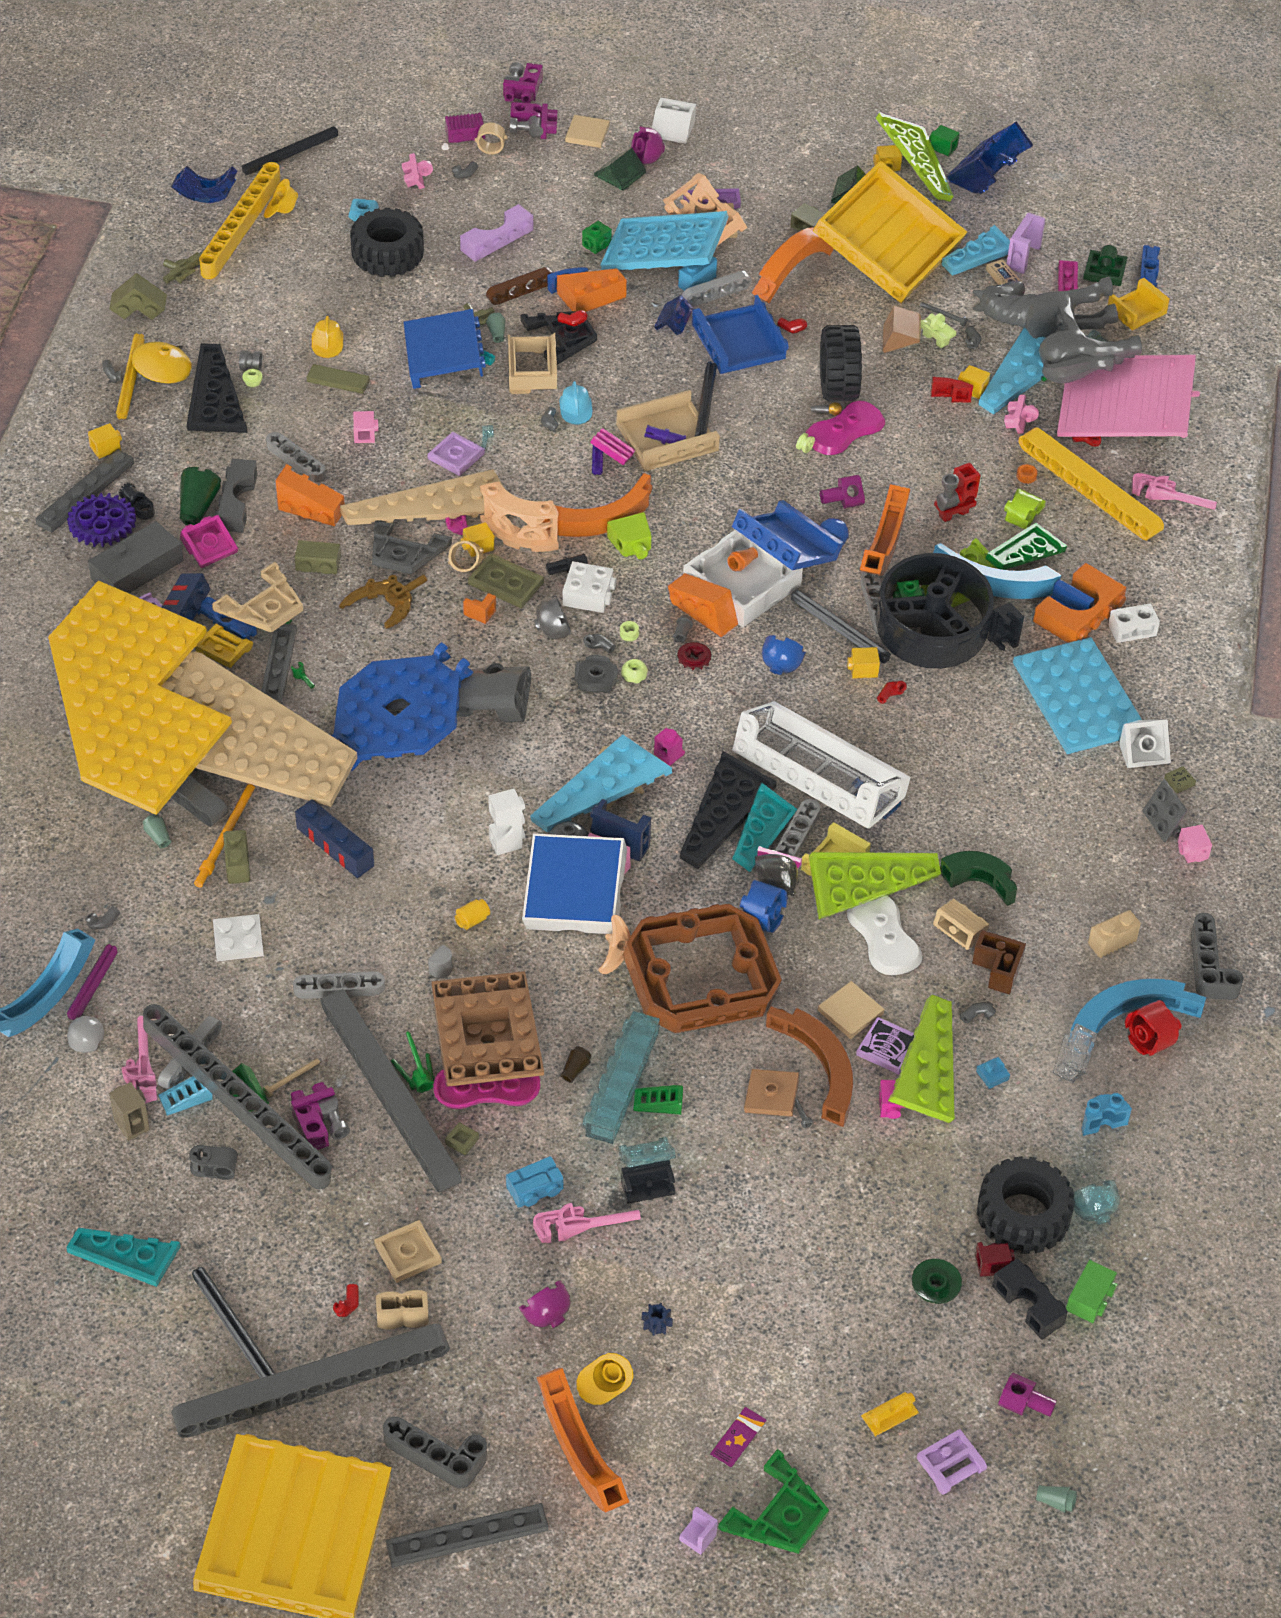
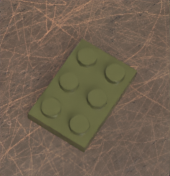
M492 553L488 555L468 578V585L495 595L497 598L521 609L544 584L543 576Z

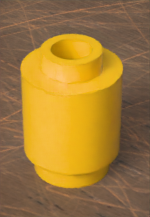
M475 899L456 909L455 921L459 927L468 930L487 919V916L490 915L489 906L483 899Z

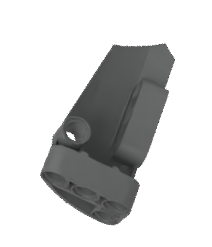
M493 663L487 668L471 669L473 674L461 681L457 717L471 716L473 710L493 709L496 711L500 721L504 723L525 721L531 686V669L529 666L503 667L500 663ZM397 699L389 703L385 709L404 710L410 704L404 699Z

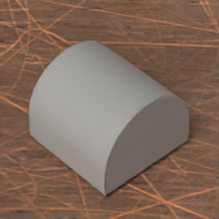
M441 945L428 959L430 975L436 978H445L451 974L452 952L446 946Z

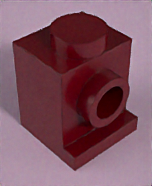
M977 1242L975 1259L980 1277L993 1276L997 1271L1015 1260L1014 1251L1012 1248L1009 1249L1008 1243H992L988 1246H983L982 1242Z

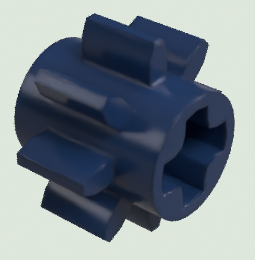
M662 1303L653 1306L649 1304L648 1312H642L643 1329H648L653 1336L661 1333L665 1335L666 1326H673L671 1309H666L662 1306Z

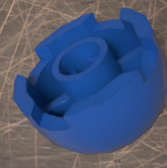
M776 635L767 636L762 647L764 663L770 668L772 673L777 675L794 672L804 660L806 652L802 651L803 646L789 638H785L782 641L775 639Z

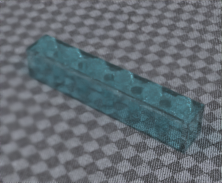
M633 1011L630 1019L624 1021L622 1028L623 1036L622 1038L618 1037L616 1040L615 1055L609 1057L607 1074H602L599 1082V1093H594L591 1101L592 1109L590 1112H586L583 1119V1126H586V1137L610 1144L614 1143L658 1037L660 1028L659 1018Z

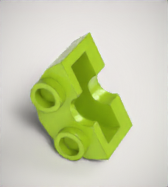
M1018 488L1013 500H1008L1004 507V511L1007 512L1005 521L1026 529L1032 524L1035 515L1040 514L1046 501Z

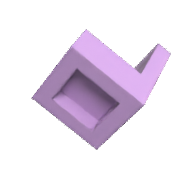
M695 1507L692 1520L680 1534L679 1540L701 1555L717 1535L718 1520L699 1507Z

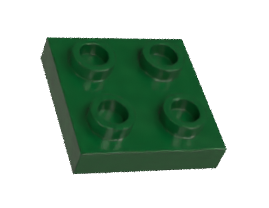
M1112 245L1103 246L1101 251L1090 250L1083 279L1099 282L1102 278L1110 277L1112 285L1121 286L1128 257L1118 255V250Z

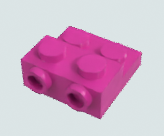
M218 515L205 517L200 523L187 525L181 531L180 540L189 555L192 554L200 568H204L238 552L237 545Z

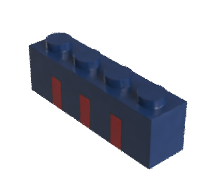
M182 573L161 608L193 621L201 607L202 601L211 589L203 573Z
M313 799L295 811L297 829L357 879L374 867L373 848Z

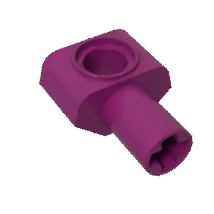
M859 475L838 478V487L820 490L819 493L822 504L841 501L844 508L864 505L865 503L862 481ZM849 486L854 489L853 497L847 493Z
M1012 1373L1003 1389L998 1405L1021 1416L1026 1407L1051 1417L1057 1400L1035 1391L1036 1382ZM1013 1391H1018L1022 1394H1015Z

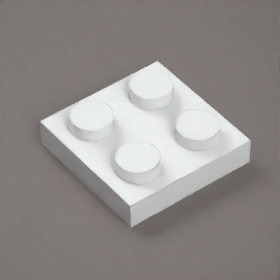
M259 914L213 919L217 961L264 956Z

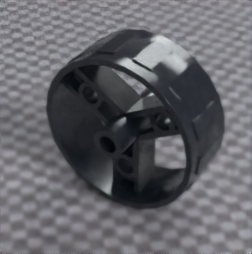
M924 553L903 559L887 572L881 584L876 613L878 634L883 644L891 653L912 665L943 669L965 663L976 656L982 649L987 639L988 631H990L994 606L992 588L986 577L975 566L952 555ZM918 580L919 586L929 585L926 596L892 598L893 592L896 591L897 582ZM957 592L967 597L977 607L982 616L981 622L974 628L951 606ZM907 627H921L922 634L910 630Z

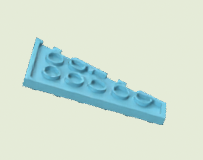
M1023 328L981 395L978 405L994 415L1041 380L1044 375L1042 373L1043 363L1040 359L1039 348L1045 337L1033 338L1027 329Z

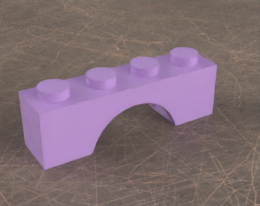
M518 204L504 212V224L494 230L473 228L460 235V250L476 262L533 231V215Z

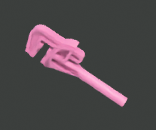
M1144 473L1133 475L1132 494H1136V496H1140L1144 486L1147 485L1149 487L1147 488L1145 498L1149 500H1179L1214 510L1216 508V501L1175 491L1176 483L1169 480V476L1155 477Z
M139 1016L137 1018L139 1059L136 1064L133 1059L127 1060L126 1066L121 1069L126 1083L131 1082L136 1090L137 1086H140L139 1089H141L145 1096L146 1104L157 1100V1083L149 1060L148 1034L143 1028V1016Z
M569 1203L560 1210L542 1212L535 1215L533 1218V1228L541 1243H551L550 1224H555L556 1231H558V1241H566L570 1237L590 1228L640 1220L641 1217L640 1211L634 1210L587 1218L584 1217L583 1207H573L572 1203Z

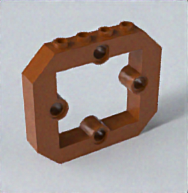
M715 904L707 908H693L685 912H671L663 916H649L641 919L628 939L623 953L645 1018L673 1033L762 1017L776 996L782 981L758 918L730 904ZM731 932L736 945L732 967L739 973H747L753 990L728 994L722 989H713L708 992L706 999L673 1005L666 987L671 966L665 959L656 958L651 946L676 941L691 943L698 937Z

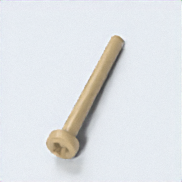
M319 1059L313 1060L270 1087L268 1085L264 1086L263 1091L267 1097L273 1096V1091L320 1064Z

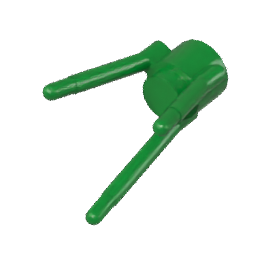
M407 1031L408 1043L417 1065V1069L412 1073V1079L395 1059H391V1063L408 1082L411 1090L416 1089L417 1092L424 1093L433 1088L435 1079L430 1054H425L426 1070L422 1066L411 1033Z

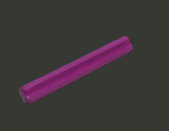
M108 944L103 949L67 1011V1017L70 1020L81 1017L118 953L116 946Z

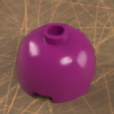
M640 126L639 132H635L632 138L631 150L635 154V157L632 159L638 164H652L664 152L665 144L658 131L653 128Z
M561 1280L555 1282L556 1288L549 1289L547 1286L527 1300L529 1306L521 1305L519 1307V1310L530 1324L541 1328L551 1325L552 1328H555L565 1321L563 1316L569 1311L571 1301L567 1288Z

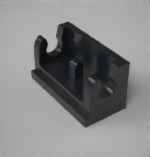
M1011 602L993 610L988 640L992 641L1003 651H1005L1006 647L1002 642H1007L1012 648L1019 646L1024 616Z
M669 1159L621 1168V1184L627 1204L675 1195L673 1184L675 1183V1178Z

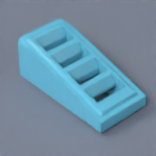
M192 1076L159 1094V1099L168 1116L213 1100V1096L206 1087ZM182 1094L184 1099L180 1100L178 1095ZM172 1097L175 1101V1104L171 1105L169 1099Z

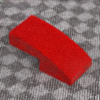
M932 377L931 397H951V402L971 403L973 385L951 378Z

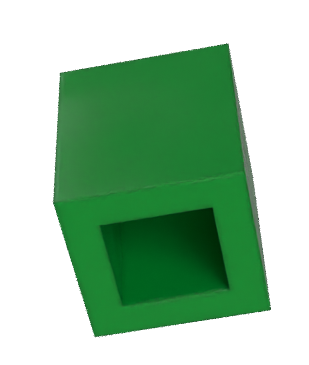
M943 125L933 130L929 140L934 151L949 157L958 148L960 132Z

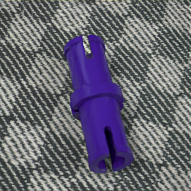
M647 425L644 435L645 438L661 441V444L664 445L686 439V435L670 432V429L667 428L663 430Z

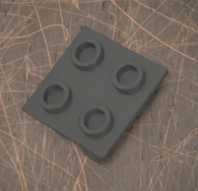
M1163 779L1142 812L1163 842H1166L1170 836H1180L1181 826L1178 824L1188 810L1168 782Z

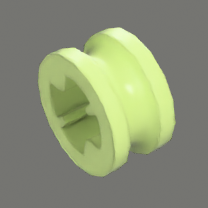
M803 433L797 441L796 448L804 453H808L814 445L815 438L813 436L809 437L807 433Z
M633 621L623 622L620 626V637L625 641L636 640L639 637V626Z

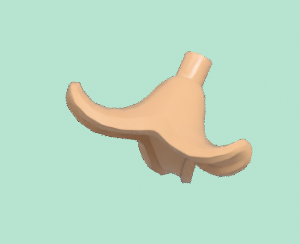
M618 915L611 917L613 934L605 935V939L609 943V951L606 960L598 970L602 974H609L624 961L623 953L626 943L631 936L627 925Z

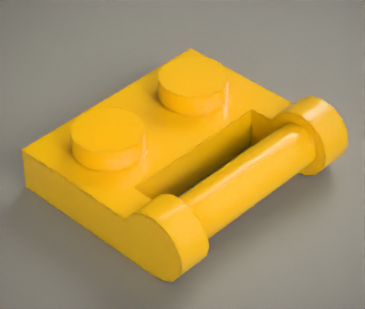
M215 624L195 646V651L231 668L245 652L248 653L252 649L253 641L247 638L242 639L224 630L222 626Z

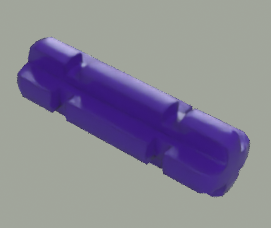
M593 445L592 474L601 475L603 473V451Z

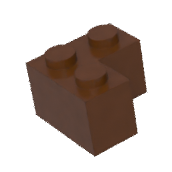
M981 930L975 946L972 964L991 969L989 989L1011 994L1023 962L1026 943Z

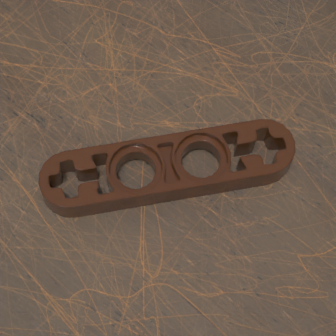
M543 267L496 284L487 290L486 298L493 305H499L548 286V274L554 272L550 267ZM530 280H533L530 285L526 286ZM516 286L513 291L509 292L512 287Z

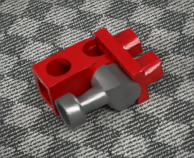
M970 462L954 468L953 474H946L942 478V486L945 489L943 493L936 496L937 500L934 501V506L938 509L939 516L944 522L952 520L954 514L965 515L969 513L970 508L976 506L977 501L975 499L981 475Z

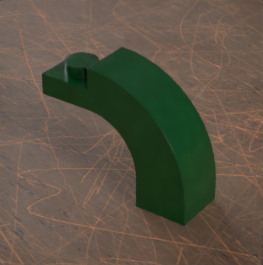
M961 851L941 859V875L951 888L964 882L979 881L991 886L1007 906L1015 903L1017 886L1013 880H1010L1012 869L996 856L979 851Z

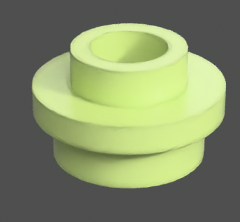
M249 369L242 375L243 381L249 387L260 385L263 379L262 373L257 369Z

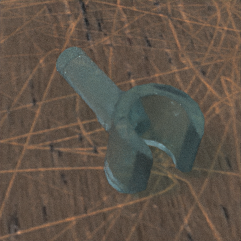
M493 425L482 427L481 447L486 449L488 437H494Z

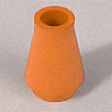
M754 547L732 552L727 559L728 565L733 571H742L758 557V552Z

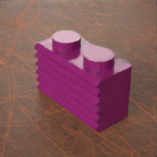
M481 113L446 116L445 131L448 143L475 141L480 127L484 124Z

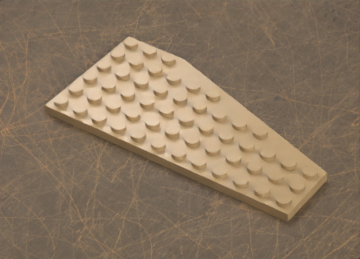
M191 651L161 686L231 717L232 724L196 766L197 769L308 801L313 799L318 804L331 807L357 760L356 751L202 653Z

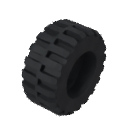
M390 208L374 209L372 212H366L364 216L361 215L353 223L350 230L352 258L357 266L363 271H368L371 275L378 274L379 277L403 275L406 271L410 272L423 258L424 238L422 225L416 217L411 216L407 211L402 212L401 209L397 208L395 210Z
M827 325L822 329L820 379L823 399L828 402L855 401L859 398L862 380V352L859 329L855 325Z
M1023 1156L1014 1157L1012 1161L1009 1158L1001 1161V1165H994L983 1178L977 1205L979 1224L983 1229L985 1228V1234L990 1239L994 1238L995 1243H1008L1009 1249L1012 1248L1014 1252L1015 1250L1022 1251V1254H1030V1251L1040 1253L1044 1252L1045 1247L1051 1249L1056 1246V1243L1062 1241L1066 1231L1069 1229L1075 1204L1073 1200L1074 1191L1072 1187H1069L1070 1182L1067 1177H1062V1171L1057 1167L1052 1168L1049 1162L1045 1160L1042 1162L1037 1161L1035 1157H1029V1159H1023ZM1012 1195H1029L1043 1203L1047 1211L1034 1216L1022 1215L1013 1211L1004 1200Z

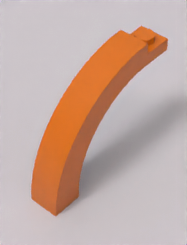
M815 227L801 230L785 241L770 257L759 273L762 277L752 291V294L754 296L758 295L760 299L770 303L784 279L799 262L816 252H824L830 256L834 248L813 232Z
M643 473L635 486L625 496L604 506L572 509L555 505L558 511L557 535L586 537L607 533V522L644 512L649 506V495L653 487L651 485V476ZM545 519L542 523L550 522V519Z
M890 484L875 538L870 549L864 551L860 571L883 576L887 571L905 518L906 506L911 491L909 488Z
M557 1368L536 1377L544 1398L543 1404L556 1437L572 1470L588 1496L605 1513L629 1503L621 1477L616 1475L605 1463L586 1430L563 1368Z

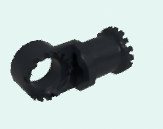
M126 483L124 487L121 486L120 498H126L131 503V507H134L139 519L148 520L155 515L153 502L143 492L137 491L134 484ZM143 508H149V509H150V510L144 511V512H143V511H140V510L143 509Z

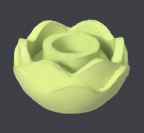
M631 659L625 662L621 669V676L624 677L625 681L636 684L645 680L648 673L645 663L638 659Z

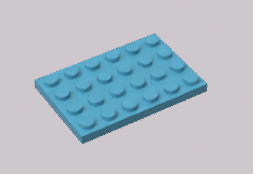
M727 211L622 218L600 264L601 269L634 270L710 264L729 218Z
M1092 637L1013 658L1014 666L1066 754L1120 741L1124 724L1142 720Z

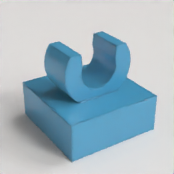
M999 1057L977 1066L976 1072L989 1089L1008 1081L1010 1078V1073Z

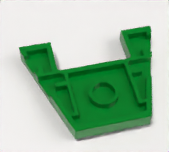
M777 1449L764 1465L763 1471L783 1483L782 1488L756 1521L732 1506L719 1523L718 1529L799 1554L826 1519L829 1509L813 1489L806 1485L799 1477L797 1470L792 1468L785 1460L784 1454Z

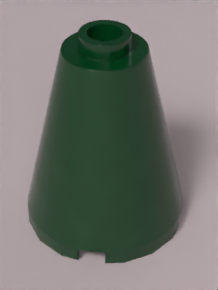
M194 466L187 467L182 471L180 477V520L186 526L200 523L221 488V478L211 470L199 471V467Z

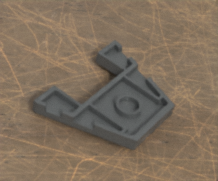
M375 520L372 565L413 574L451 546L452 537L434 533L428 544L425 545L392 537L390 534L393 531V523Z

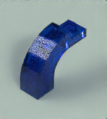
M186 166L176 175L171 188L193 201L203 203L219 202L228 196L236 182L235 176L238 171L231 166L220 177L208 179L196 174Z

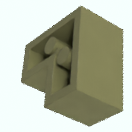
M135 273L112 293L109 309L124 320L136 310H139L153 320L165 310L167 294L138 273Z

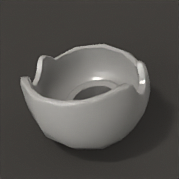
M81 1016L69 1025L67 1040L69 1046L75 1051L82 1053L95 1051L99 1042L104 1039L103 1024L94 1017Z

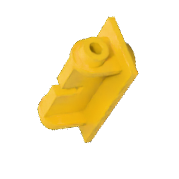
M904 1392L862 1414L861 1417L876 1437L917 1415L919 1412L913 1405L916 1401L914 1395L911 1392L908 1394Z

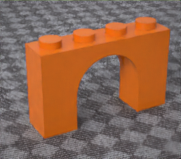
M1087 563L1073 573L1071 586L1094 598V607L1087 610H1073L1048 596L1035 608L1033 622L1067 643L1087 638L1088 634L1092 630H1096L1105 618L1108 619L1110 617L1111 610H1115L1117 607L1120 608L1126 601V586Z

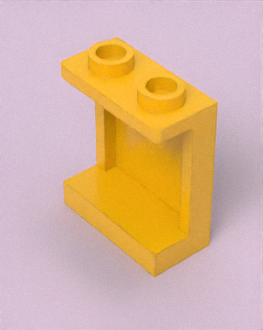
M1142 278L1138 280L1136 290L1120 298L1114 294L1109 296L1108 305L1115 304L1118 319L1128 328L1134 330L1167 314L1170 298L1147 279Z

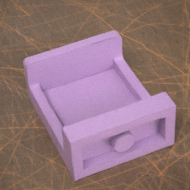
M1027 213L1010 238L1007 265L1011 270L1022 274L1025 273L1030 247L1037 250L1041 247L1045 218Z

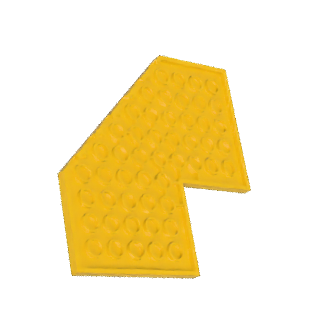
M99 580L48 637L79 772L83 782L157 815L232 724L231 717L161 687L207 633L206 626Z

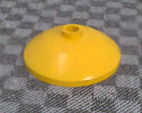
M148 342L138 346L132 355L134 368L144 377L156 382H181L191 373L192 363L189 357L180 348L169 343Z

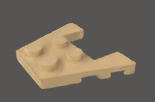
M274 562L261 571V578L271 584L266 590L243 605H240L226 594L214 602L212 608L215 612L272 633L303 611V604L293 588L287 583V579L279 570L278 564Z

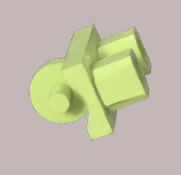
M931 313L926 319L921 320L922 335L927 338H935L936 345L940 348L947 346L950 339L956 336L957 331L945 323V316L941 313L936 316Z

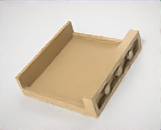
M691 390L617 410L616 425L628 445L635 450L634 455L644 471L719 451L720 436L717 431L710 432L709 428H707V434L695 437L698 411L691 402ZM647 425L663 430L667 428L670 429V432L686 435V439L664 445L661 444V441L645 438L644 435Z

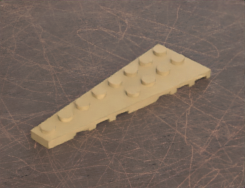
M494 469L340 505V513L347 525L371 524L375 520L392 523L394 519H407V522L413 521L414 518L425 517L426 520H442L446 517L456 519L460 515L475 518L478 517V514H484V495L480 491V486L494 482H500L502 486L503 484Z

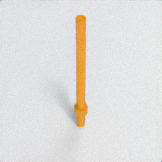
M247 784L208 858L203 860L199 867L200 872L194 882L195 886L202 887L207 877L214 871L215 862L224 847L223 833L234 829L255 790L254 785Z

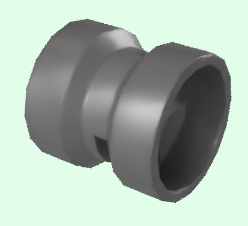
M241 350L239 356L240 370L252 368L261 371L262 352L255 351L252 354L248 350Z

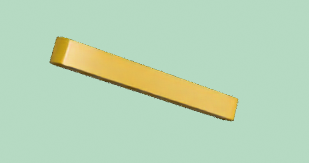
M269 162L263 165L201 254L199 263L203 278L213 279L219 274L274 194L276 187L281 182L280 167L277 163Z
M1035 427L1019 437V445L1026 453L1141 539L1149 540L1164 529L1163 521L1159 516L1040 428Z

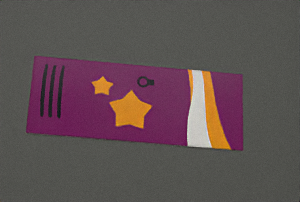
M745 1407L710 1455L732 1468L767 1420Z

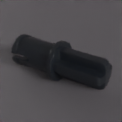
M585 554L569 558L563 557V560L547 563V574L554 575L565 571L569 573L572 561L588 564Z

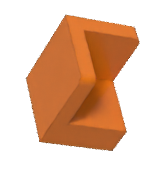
M490 593L487 594L482 602L476 599L472 601L468 598L463 601V614L484 624L496 612V596Z

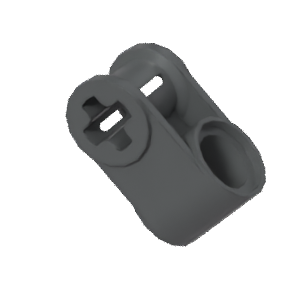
M194 1146L189 1152V1159L191 1160L190 1171L197 1177L218 1178L221 1180L232 1179L235 1174L238 1153L235 1149L229 1147Z

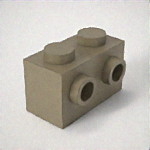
M129 1082L109 1093L114 1121L128 1141L150 1130L148 1112L145 1105L146 1099L141 1089L136 1090L133 1084Z

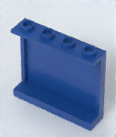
M755 295L754 305L704 316L700 308L693 309L692 326L712 361L717 364L720 374L786 359V351L789 349L788 341L781 335L779 326L775 325L772 314L768 313L765 303L760 300L758 295Z
M473 309L403 322L409 374L413 389L421 388L420 378L479 368L480 376H483L482 368H485L486 364L484 356H481V354H484L482 342L479 343V341H482L481 331L477 329L480 328L479 317L474 316Z
M784 500L778 501L776 509L772 513L750 516L742 509H739L732 524V528L791 570L836 561L844 544Z

